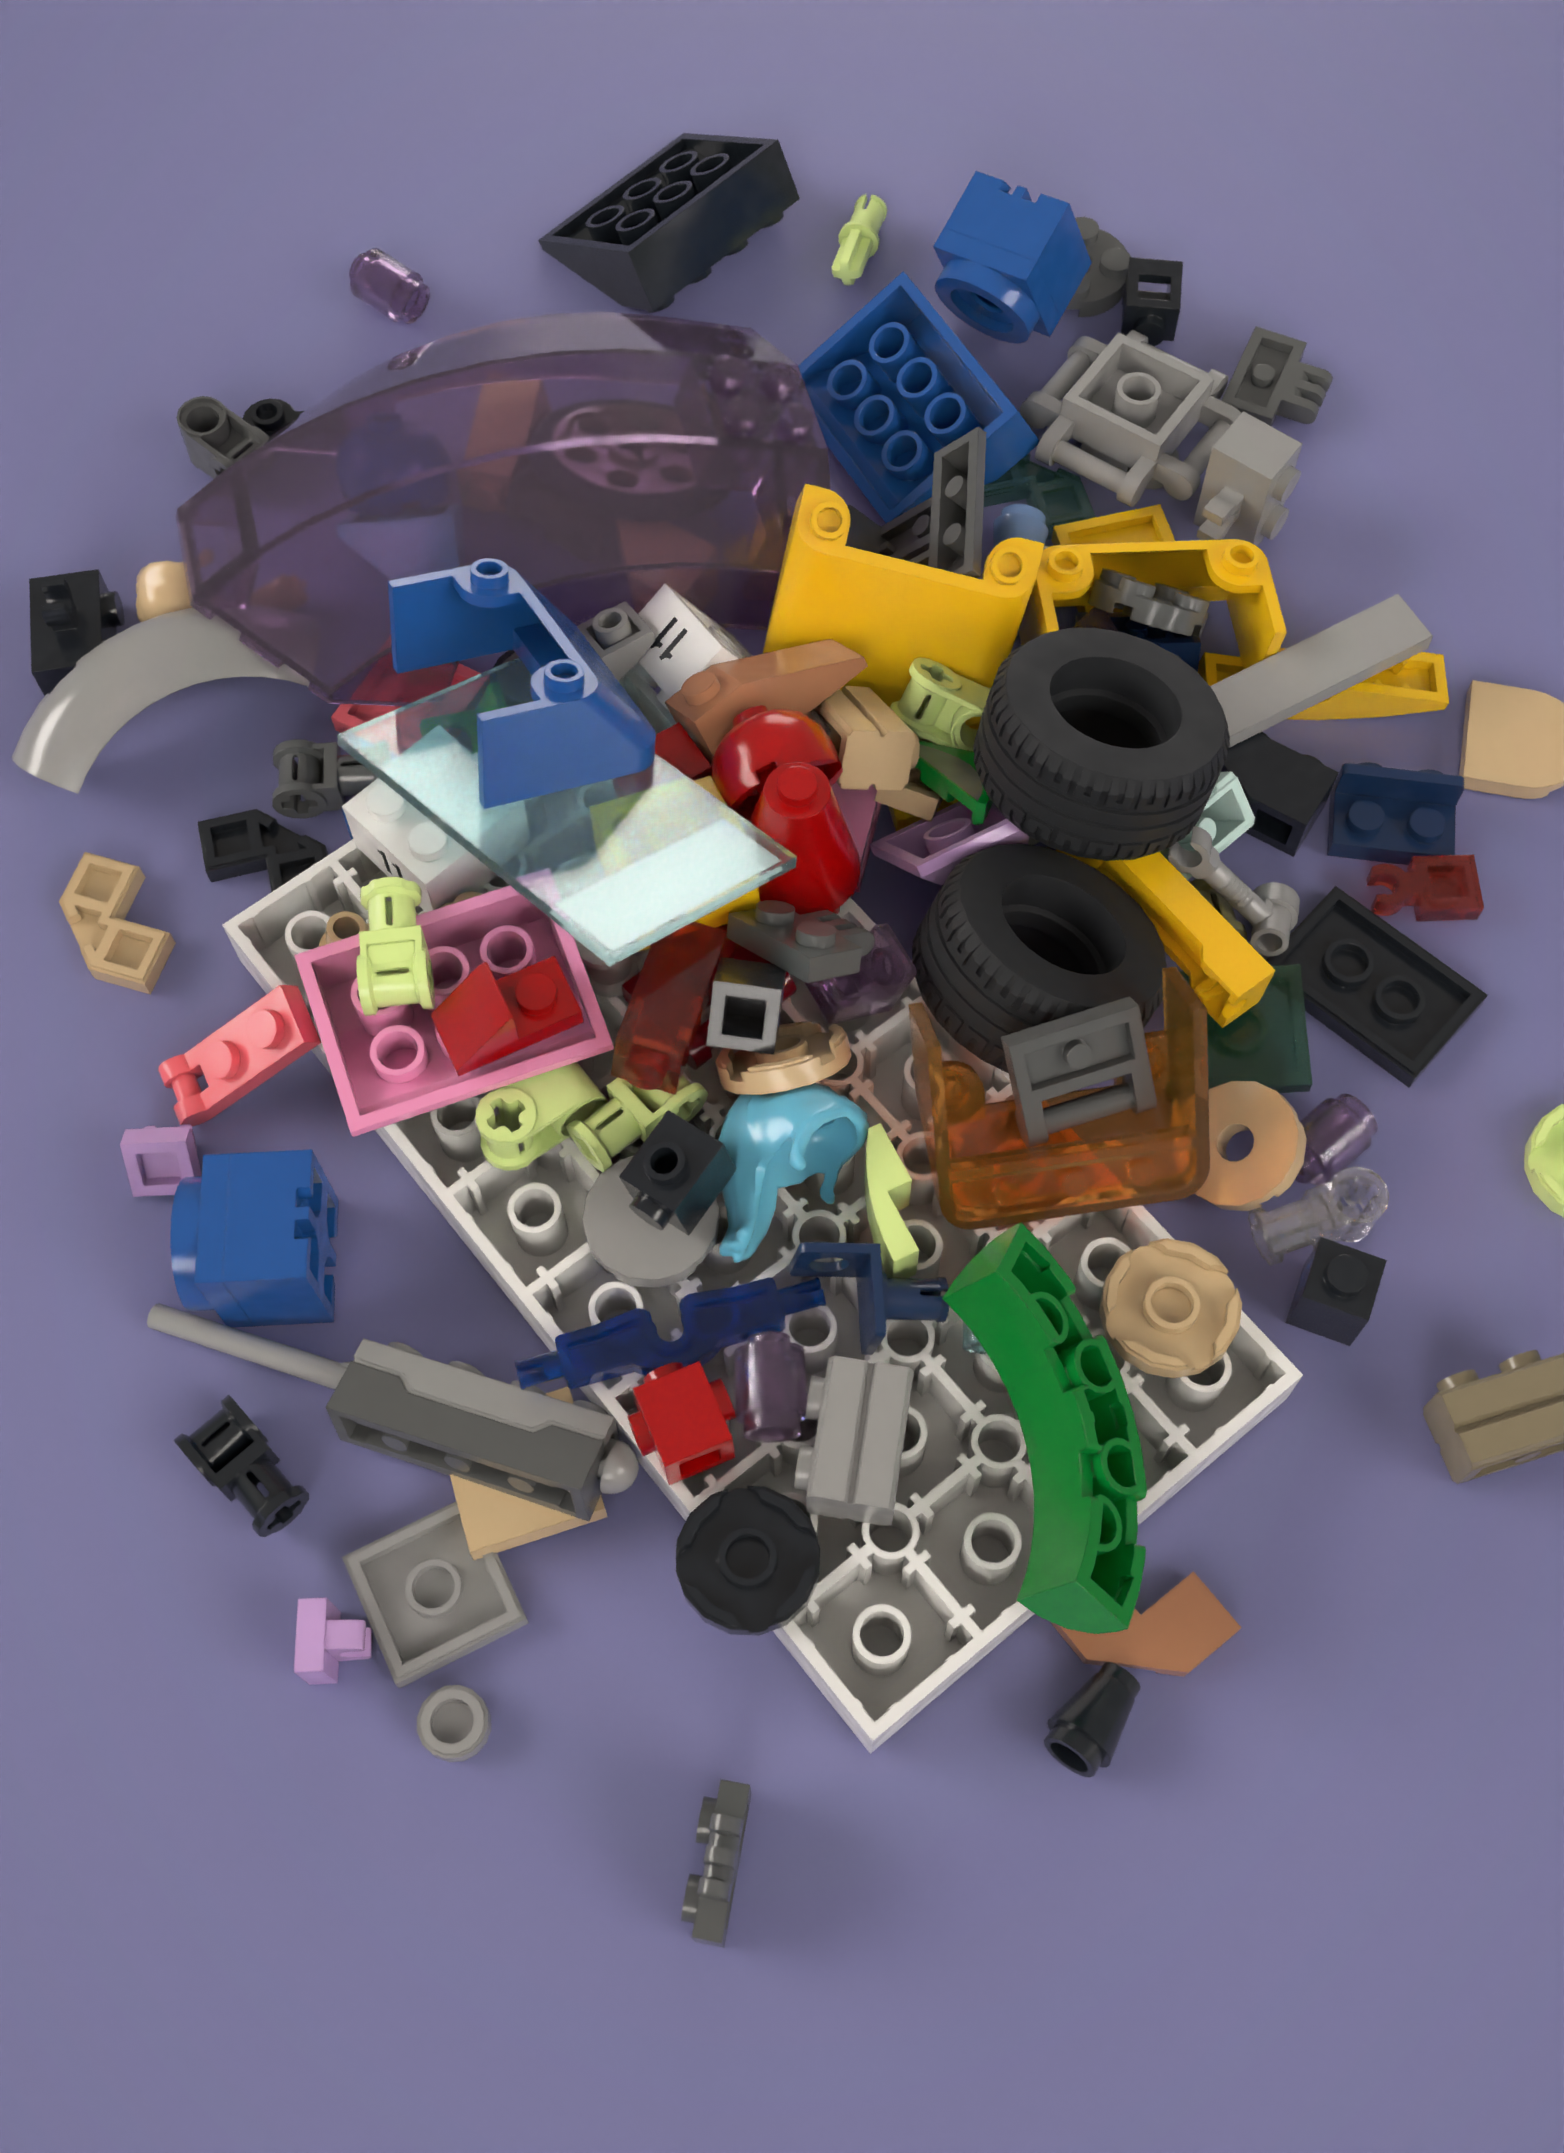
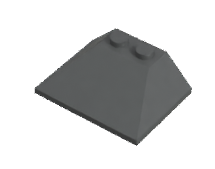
M978 426L935 452L932 497L880 527L849 504L850 528L845 546L974 578L980 577L986 432Z

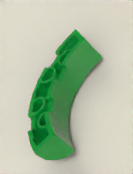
M1020 1222L993 1239L975 1255L955 1278L942 1299L963 1320L993 1362L1013 1403L1026 1443L1034 1495V1527L1026 1575L1016 1601L1039 1617L1066 1629L1091 1634L1119 1632L1129 1627L1139 1596L1146 1556V1548L1142 1545H1137V1502L1146 1497L1147 1485L1136 1421L1123 1378L1107 1340L1100 1334L1092 1336L1079 1310L1069 1297L1076 1292L1075 1285L1047 1248Z

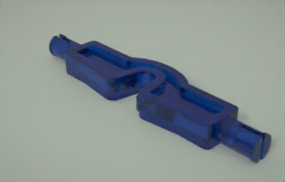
M768 1277L735 1287L690 1293L679 1304L684 1332L675 1341L668 1342L662 1340L658 1336L657 1328L652 1322L650 1312L636 1308L596 1325L558 1335L555 1337L557 1351L519 1361L514 1360L521 1390H525L527 1387L563 1377L569 1389H576L633 1372L646 1376L656 1368L674 1362H680L686 1367L700 1361L703 1366L721 1348L781 1332L786 1327L785 1316L819 1306L824 1307L826 1306V1300L818 1277L778 1290L775 1280Z

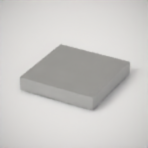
M457 1501L342 1557L393 1680L399 1689L529 1623L497 1552H491L482 1555L483 1558L473 1560L469 1552Z

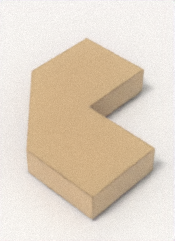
M84 852L59 903L75 935L85 963L93 977L97 980L151 995L176 942L169 932L124 920L146 877L139 866Z

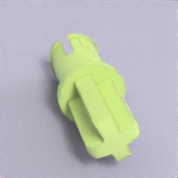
M867 194L859 197L855 203L850 221L843 225L840 230L838 240L840 247L832 265V274L835 278L842 279L843 285H853L856 278L862 276L868 258L875 255L878 250V233L887 216V207L885 202L876 195L871 194L866 209L864 207L867 202Z

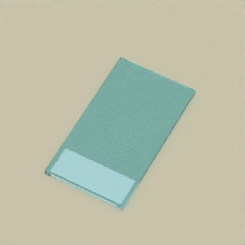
M519 657L337 734L338 745L608 966L618 963L796 867L797 856L656 753L653 764L638 773L484 809L479 802L477 714L533 702L530 693L532 675Z

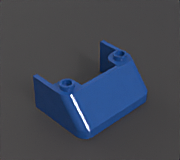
M484 558L468 566L388 581L393 668L397 674L514 650L532 675L530 693L533 702L477 714L479 802L484 809L638 773L653 764L656 745V732L653 726L578 627L521 574L509 567L505 562L494 558Z

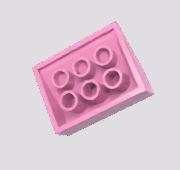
M550 873L416 915V925H421L432 964L435 988L434 1009L424 1010L420 1003L381 1007L376 1015L365 1016L361 1007L356 971L357 956L360 955L359 934L294 955L352 1137L614 1050L613 1042L568 921L554 911V909L562 905ZM555 955L582 1010L584 1023L458 1077L430 1014L482 963H488L495 980H498Z

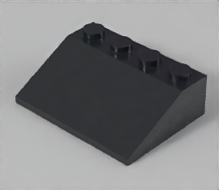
M683 133L538 241L545 252L621 306L654 313L670 306L675 300L674 295L688 284L697 283L708 277L712 272L711 267L723 257L743 250L748 245L747 239L757 231L778 223L784 217L783 211L798 201L800 197L778 139Z

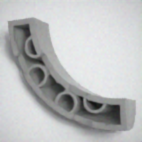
M244 605V607H192L166 613L135 624L105 640L80 658L76 663V667L57 684L50 694L45 695L23 729L12 755V760L31 775L79 794L88 771L114 734L142 710L171 693L195 684L233 677H267L287 680L311 687L321 648L322 629L319 621L288 610L259 605Z

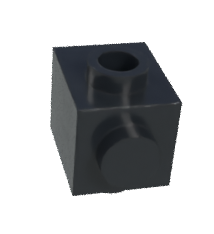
M668 1110L620 1174L619 1178L633 1198L629 1205L630 1209L641 1219L659 1230H663L670 1223L685 1234L690 1235L736 1171V1167L722 1142Z

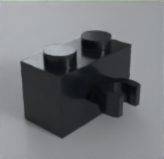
M99 569L29 579L31 673L44 696L48 693L50 694L57 684L76 667V663L80 658L105 640L116 635L117 626L124 625V611L120 596L117 591L109 592Z

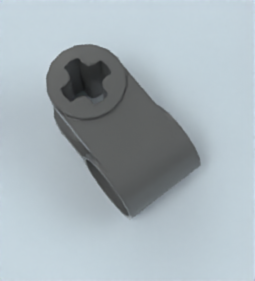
M199 396L184 402L178 409L176 418L190 461L195 467L216 480L236 499L244 500L251 493L250 486L269 470L276 472L284 465L282 454L271 438L261 429L248 424L225 407L219 400L212 397Z

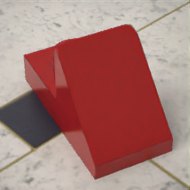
M555 955L498 980H495L488 963H482L430 1014L458 1077L584 1023L582 1010Z

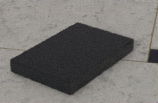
M1337 886L1325 896L1290 934L1287 950L1280 955L1270 956L1266 960L1276 970L1269 985L1408 1088L1411 1087L1473 1016L1488 996V994Z

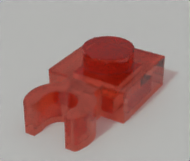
M1474 854L1413 856L1407 867V872L1393 864H1378L1371 868L1366 879L1367 886H1385L1393 893L1376 895L1371 905V911L1379 916H1390L1399 912L1403 906H1413L1416 922L1477 920L1484 909Z

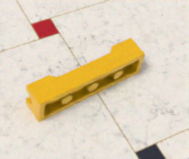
M1056 849L1058 852L1070 855L1097 869L1118 884L1140 905L1154 924L1166 954L1188 975V993L1222 1028L1260 1001L1276 970L1160 852L1134 860L1104 861L1078 857Z

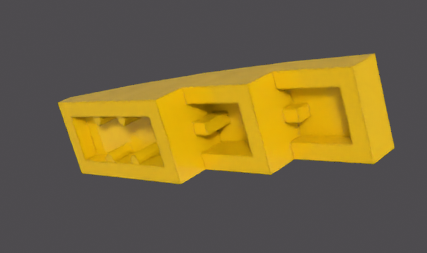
M1280 648L1278 652L1283 651L1287 648ZM1204 652L1198 666V673L1209 686L1244 670L1241 657ZM1420 652L1286 720L1375 718L1444 710L1449 704L1444 655Z

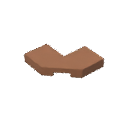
M1194 1571L1141 1615L1134 1608L1129 1627L1126 1630L1091 1634L1066 1629L1050 1622L1084 1664L1103 1666L1104 1663L1110 1662L1121 1667L1152 1670L1159 1674L1182 1677L1189 1674L1241 1629V1626Z

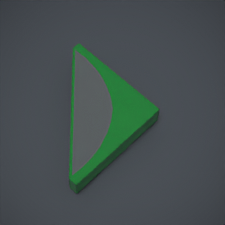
M919 741L920 753L915 768L921 771L920 780L948 803L957 799L973 812L972 824H983L993 802L988 797L976 771L974 751Z

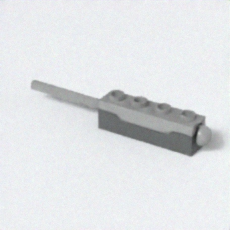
M160 1303L155 1304L148 1315L147 1324L153 1330L334 1389L335 1391L325 1408L342 1441L449 1476L451 1474L586 1521H590L602 1493L617 1494L625 1491L634 1483L638 1474L639 1463L636 1453L627 1443L619 1439L615 1418L609 1416L600 1406L588 1401L577 1400L571 1404L547 1396L541 1389L528 1382L516 1380L510 1384L485 1377L478 1369L464 1362L451 1361L447 1365L425 1358L414 1348L400 1342H390L387 1346L363 1338L353 1356L354 1361L340 1363Z

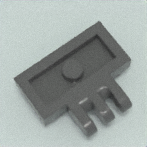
M1256 326L1221 401L1235 407L1241 413L1243 411L1271 427L1277 415L1303 424H1311L1318 415L1319 407L1325 399L1333 377L1324 369L1301 362L1307 342Z
M765 900L758 902L756 909L733 912L728 915L726 938L806 983L859 973L861 956L869 954L875 944V937L872 932L862 927H857L856 924L847 919H841L839 915L829 910L800 915L795 912V907L787 902Z
M721 1779L717 1798L706 1796L703 1798L696 1835L697 1843L707 1844L703 1859V1875L689 1874L681 1921L694 1923L691 1938L698 1943L723 1948L725 1946L752 1795L749 1784Z

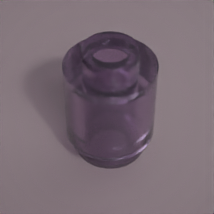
M372 248L366 253H361L355 258L350 267L349 278L352 294L392 321L399 322L402 320L407 324H411L417 321L424 313L430 298L429 287L423 283L420 274L383 250Z
M1341 1094L1336 1099L1326 1098L1300 1120L1303 1124L1307 1140L1304 1163L1295 1180L1302 1184L1311 1183L1319 1187L1326 1186L1371 1146V1137L1377 1132L1378 1126L1373 1114L1365 1104L1350 1094Z
M768 1331L752 1334L748 1337V1344L742 1345L734 1351L736 1420L743 1424L744 1437L751 1441L771 1443L798 1438L801 1435V1422L805 1420L807 1406L805 1349L799 1344L790 1342V1336L786 1333Z

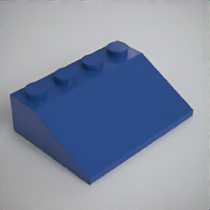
M904 271L780 381V384L885 523L890 522L932 497L934 453L978 426L986 432L984 486L998 480L1038 446L1040 441L1019 411Z

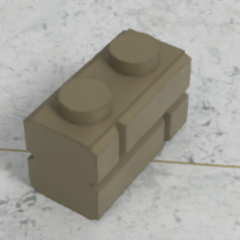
M1531 1350L1515 1355L1500 1363L1501 1373L1479 1379L1476 1371L1471 1369L1453 1374L1436 1384L1439 1392L1423 1407V1416L1435 1443L1440 1446V1454L1453 1482L1461 1484L1564 1451V1353L1542 1360L1537 1350Z

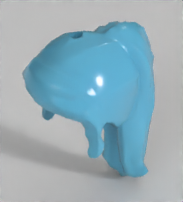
M819 1083L770 1094H740L724 1118L718 1140L725 1145L736 1167L735 1173L722 1190L729 1227L719 1246L720 1255L732 1257L734 1262L739 1263L749 1259L755 1253L767 1234L773 1218L778 1188L801 1184L809 1176L822 1173L824 1174V1181L820 1188L821 1198L827 1204H833L835 1200L834 1187L841 1168L863 1147L867 1139L870 1125L867 1113L847 1097L841 1096L829 1086Z

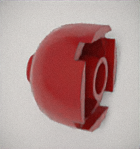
M764 705L751 707L733 719L732 724L734 727L723 736L712 759L713 781L738 825L749 823L766 779L773 770L781 765L791 762H804L814 765L827 776L831 786L836 783L843 773V767L837 756V751L820 724L799 711L790 709H773L768 711Z

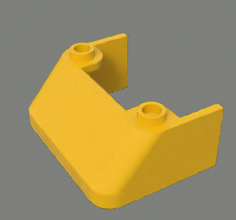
M1240 539L1045 546L1038 574L1018 630L1021 646L1044 633L1058 631L1055 607L1092 606L1088 604L1094 581L1099 579L1102 568H1107L1134 576L1137 581L1153 586L1157 582L1189 592L1188 595L1207 601L1226 600L1243 669L1278 653L1287 633L1267 557L1259 547Z

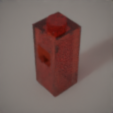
M682 919L655 934L616 1036L611 1069L612 1076L625 1079L633 1086L641 1089H658L676 1095L713 990V981L720 958L723 955L727 931L688 919Z

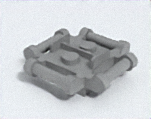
M1131 330L1127 336L1118 332L1108 345L1088 336L1078 338L1067 352L1068 359L1041 391L1032 392L1020 407L1021 416L1028 425L1037 429L1049 427L1038 443L1035 458L1049 466L1057 463L1117 493L1116 499L1130 507H1134L1137 504L1146 486L1152 479L1162 483L1166 492L1174 499L1180 501L1189 499L1200 485V476L1208 466L1212 447L1241 414L1235 407L1219 400L1228 383V375L1215 369H1211L1208 373L1148 344V337L1134 330ZM1197 422L1209 427L1207 433L1184 461L1171 456ZM1072 438L1082 443L1081 449L1067 442Z

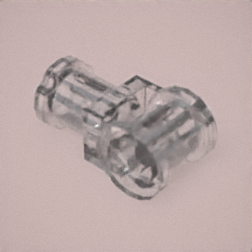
M1358 1166L1345 1168L1337 1173L1332 1181L1306 1190L1298 1201L1270 1211H1266L1262 1207L1249 1211L1248 1221L1251 1234L1260 1255L1270 1266L1283 1262L1284 1254L1308 1245H1312L1314 1249L1320 1237L1334 1242H1358L1370 1233L1376 1221L1380 1219L1388 1207L1389 1192L1386 1183L1380 1175L1372 1170ZM1343 1197L1349 1206L1344 1207L1341 1202ZM1356 1204L1361 1205V1207L1363 1208L1362 1212H1360Z

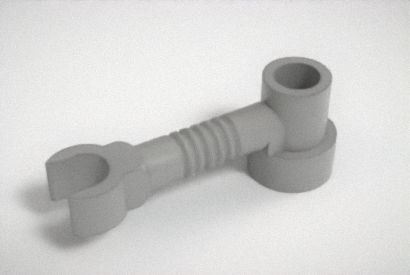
M1197 826L1193 827L1190 845L1196 851L1185 850L1178 842L1169 848L1168 860L1178 871L1190 873L1194 878L1206 881L1249 921L1252 926L1251 946L1259 954L1277 956L1287 950L1290 931L1298 922L1300 898L1293 888L1282 883L1271 882L1262 884L1252 891L1220 860L1218 851L1212 846L1210 834Z

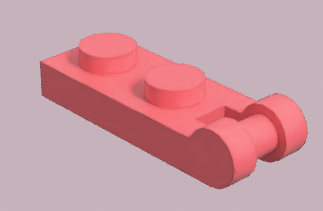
M279 985L186 1053L162 1062L158 1067V1071L166 1088H173L178 1102L174 1105L173 1109L179 1124H190L193 1127L207 1122L319 1045L321 1040L298 986ZM204 1074L209 1087L202 1091L197 1079Z

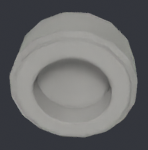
M461 1685L444 1686L432 1692L422 1703L417 1716V1733L422 1745L436 1758L447 1762L465 1761L477 1755L487 1743L491 1732V1714L485 1701L472 1689Z

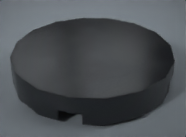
M747 1486V1488H737L731 1491L726 1489L710 1495L689 1514L677 1538L676 1574L686 1602L705 1623L729 1634L759 1636L786 1626L807 1607L819 1581L820 1546L811 1519L791 1498L765 1486Z

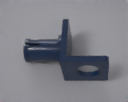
M804 1242L799 1244L789 1264L791 1276L856 1277L862 1355L874 1354L886 1336V1320H935L936 1322H945L948 1317L949 1305L942 1299L944 1295L941 1296V1292H947L949 1289L947 1279L945 1277L887 1278L886 1273L882 1271L880 1243ZM822 1258H842V1259H843V1260L835 1261V1262H816V1261H815V1260H817V1259H822Z

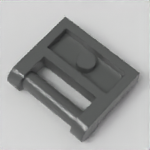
M1130 996L1001 1037L1017 1109L1015 1111L1016 1122L1021 1138L1027 1148L1047 1143L1049 1141L1048 1135L1128 1109L1138 1114L1157 1106L1140 1008ZM1123 1076L1121 1084L1046 1108L1042 1107L1041 1101Z

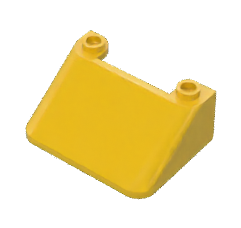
M805 483L795 505L764 642L763 654L833 639L863 656L868 667L843 685L840 690L844 686L870 687L889 708L893 702L900 701L911 679L909 668L916 658H926L939 662L954 673L984 687L991 688L998 668L1012 651L1038 574L1045 543L1018 537L1000 542L987 556L981 579L845 546L850 528V512L845 501L832 490ZM972 717L966 720L965 724L968 726L980 722L981 717Z

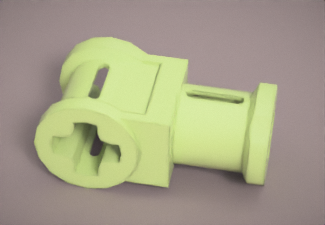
M401 877L374 879L360 890L361 905L368 910L369 931L359 932L360 955L357 956L356 961L358 991L363 1013L365 1016L376 1015L381 1007L420 1003L424 1010L434 1009L435 988L430 954L421 925H416L415 907L421 903V888L416 882L408 881ZM390 897L392 901H387L386 898Z
M663 1044L650 1046L640 1052L627 1065L623 1073L606 1086L609 1101L585 1120L574 1119L567 1124V1131L580 1152L602 1173L612 1166L611 1159L640 1137L645 1142L668 1110L689 1122L700 1111L707 1100L708 1092L700 1083L691 1084L670 1062L672 1054Z

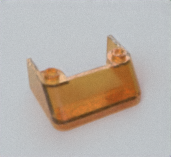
M1176 967L1162 968L1164 1030L1144 1033L1157 1106L1138 1114L1128 1109L1048 1135L1049 1141L1047 1143L1029 1148L1025 1146L1018 1130L1015 1111L1017 1110L1015 1100L985 1104L984 1086L978 1073L964 1062L954 1060L942 1061L941 1045L922 1002L908 1004L917 1103L935 1195L941 1212L949 1223L967 1230L989 1228L1179 1200L1194 1194L1203 1186L1210 1171L1207 1008ZM1123 1076L1113 1078V1086L1121 1084ZM1112 1086L1069 1092L1041 1101L1042 1107L1046 1108Z

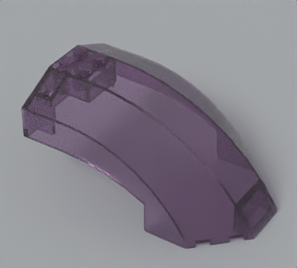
M616 312L557 313L501 321L448 335L399 354L356 376L293 419L181 505L176 512V523L190 606L208 619L213 618L215 615L222 618L241 632L239 641L277 668H280L285 663L310 681L308 690L326 703L437 708L445 703L459 661L399 674L393 668L388 581L468 566L484 558L501 560L509 567L515 569L576 626L592 619L599 612L613 608L624 601L639 614L665 583L723 628L767 630L796 501L805 483L831 490L828 448L798 365L752 328L655 315Z

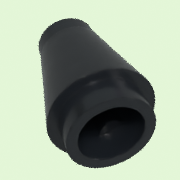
M1110 1662L1104 1663L1099 1672L1095 1673L1048 1720L1047 1725L1050 1732L1044 1739V1745L1049 1753L1063 1766L1084 1777H1093L1099 1767H1108L1135 1702V1697L1141 1689L1136 1678L1119 1665Z

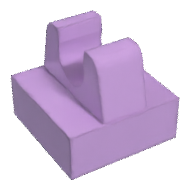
M181 1124L180 1127L156 1128V1126H146L143 1129H125L120 1142V1148L133 1197L175 1195L178 1184L183 1178L202 1176L197 1156L196 1141L190 1124Z
M328 1598L298 1599L294 1673L309 1685L338 1683L339 1661L371 1658L372 1628H366L364 1620H341V1611Z

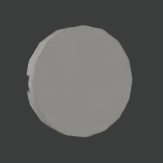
M634 1156L619 1160L598 1176L585 1199L582 1223L591 1255L600 1266L602 1264L607 1271L613 1273L616 1279L630 1286L659 1288L683 1281L696 1271V1266L704 1261L707 1254L709 1257L717 1243L720 1215L716 1199L690 1235L685 1234L670 1223L663 1230H659L641 1219L630 1209L629 1205L633 1198L619 1178Z

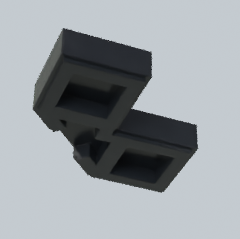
M258 809L197 822L205 871L211 882L268 870L271 891L273 892L329 855L324 844L307 835L300 836L279 825L275 818Z

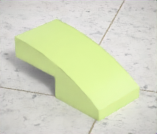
M879 1123L868 1128L864 1173L867 1218L873 1242L880 1243L881 1262L887 1277L909 1278L916 1275L919 1249L898 1211L909 1206L912 1179L883 1126Z

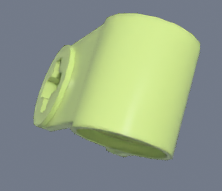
M926 658L914 659L909 668L911 679L900 701L893 702L890 709L917 734L918 738L927 739L939 745L973 751L974 740L978 730L970 728L965 724V721L972 717L982 716L991 688L984 687L962 677L939 662Z
M577 1062L493 1090L480 1100L476 1109V1125L481 1134V1151L485 1159L495 1168L505 1171L524 1168L533 1160L570 1137L566 1128L567 1124L574 1119L585 1120L606 1104L608 1100ZM496 1107H498L499 1112L497 1116L494 1115V1109ZM522 1143L523 1150L519 1152L518 1144Z

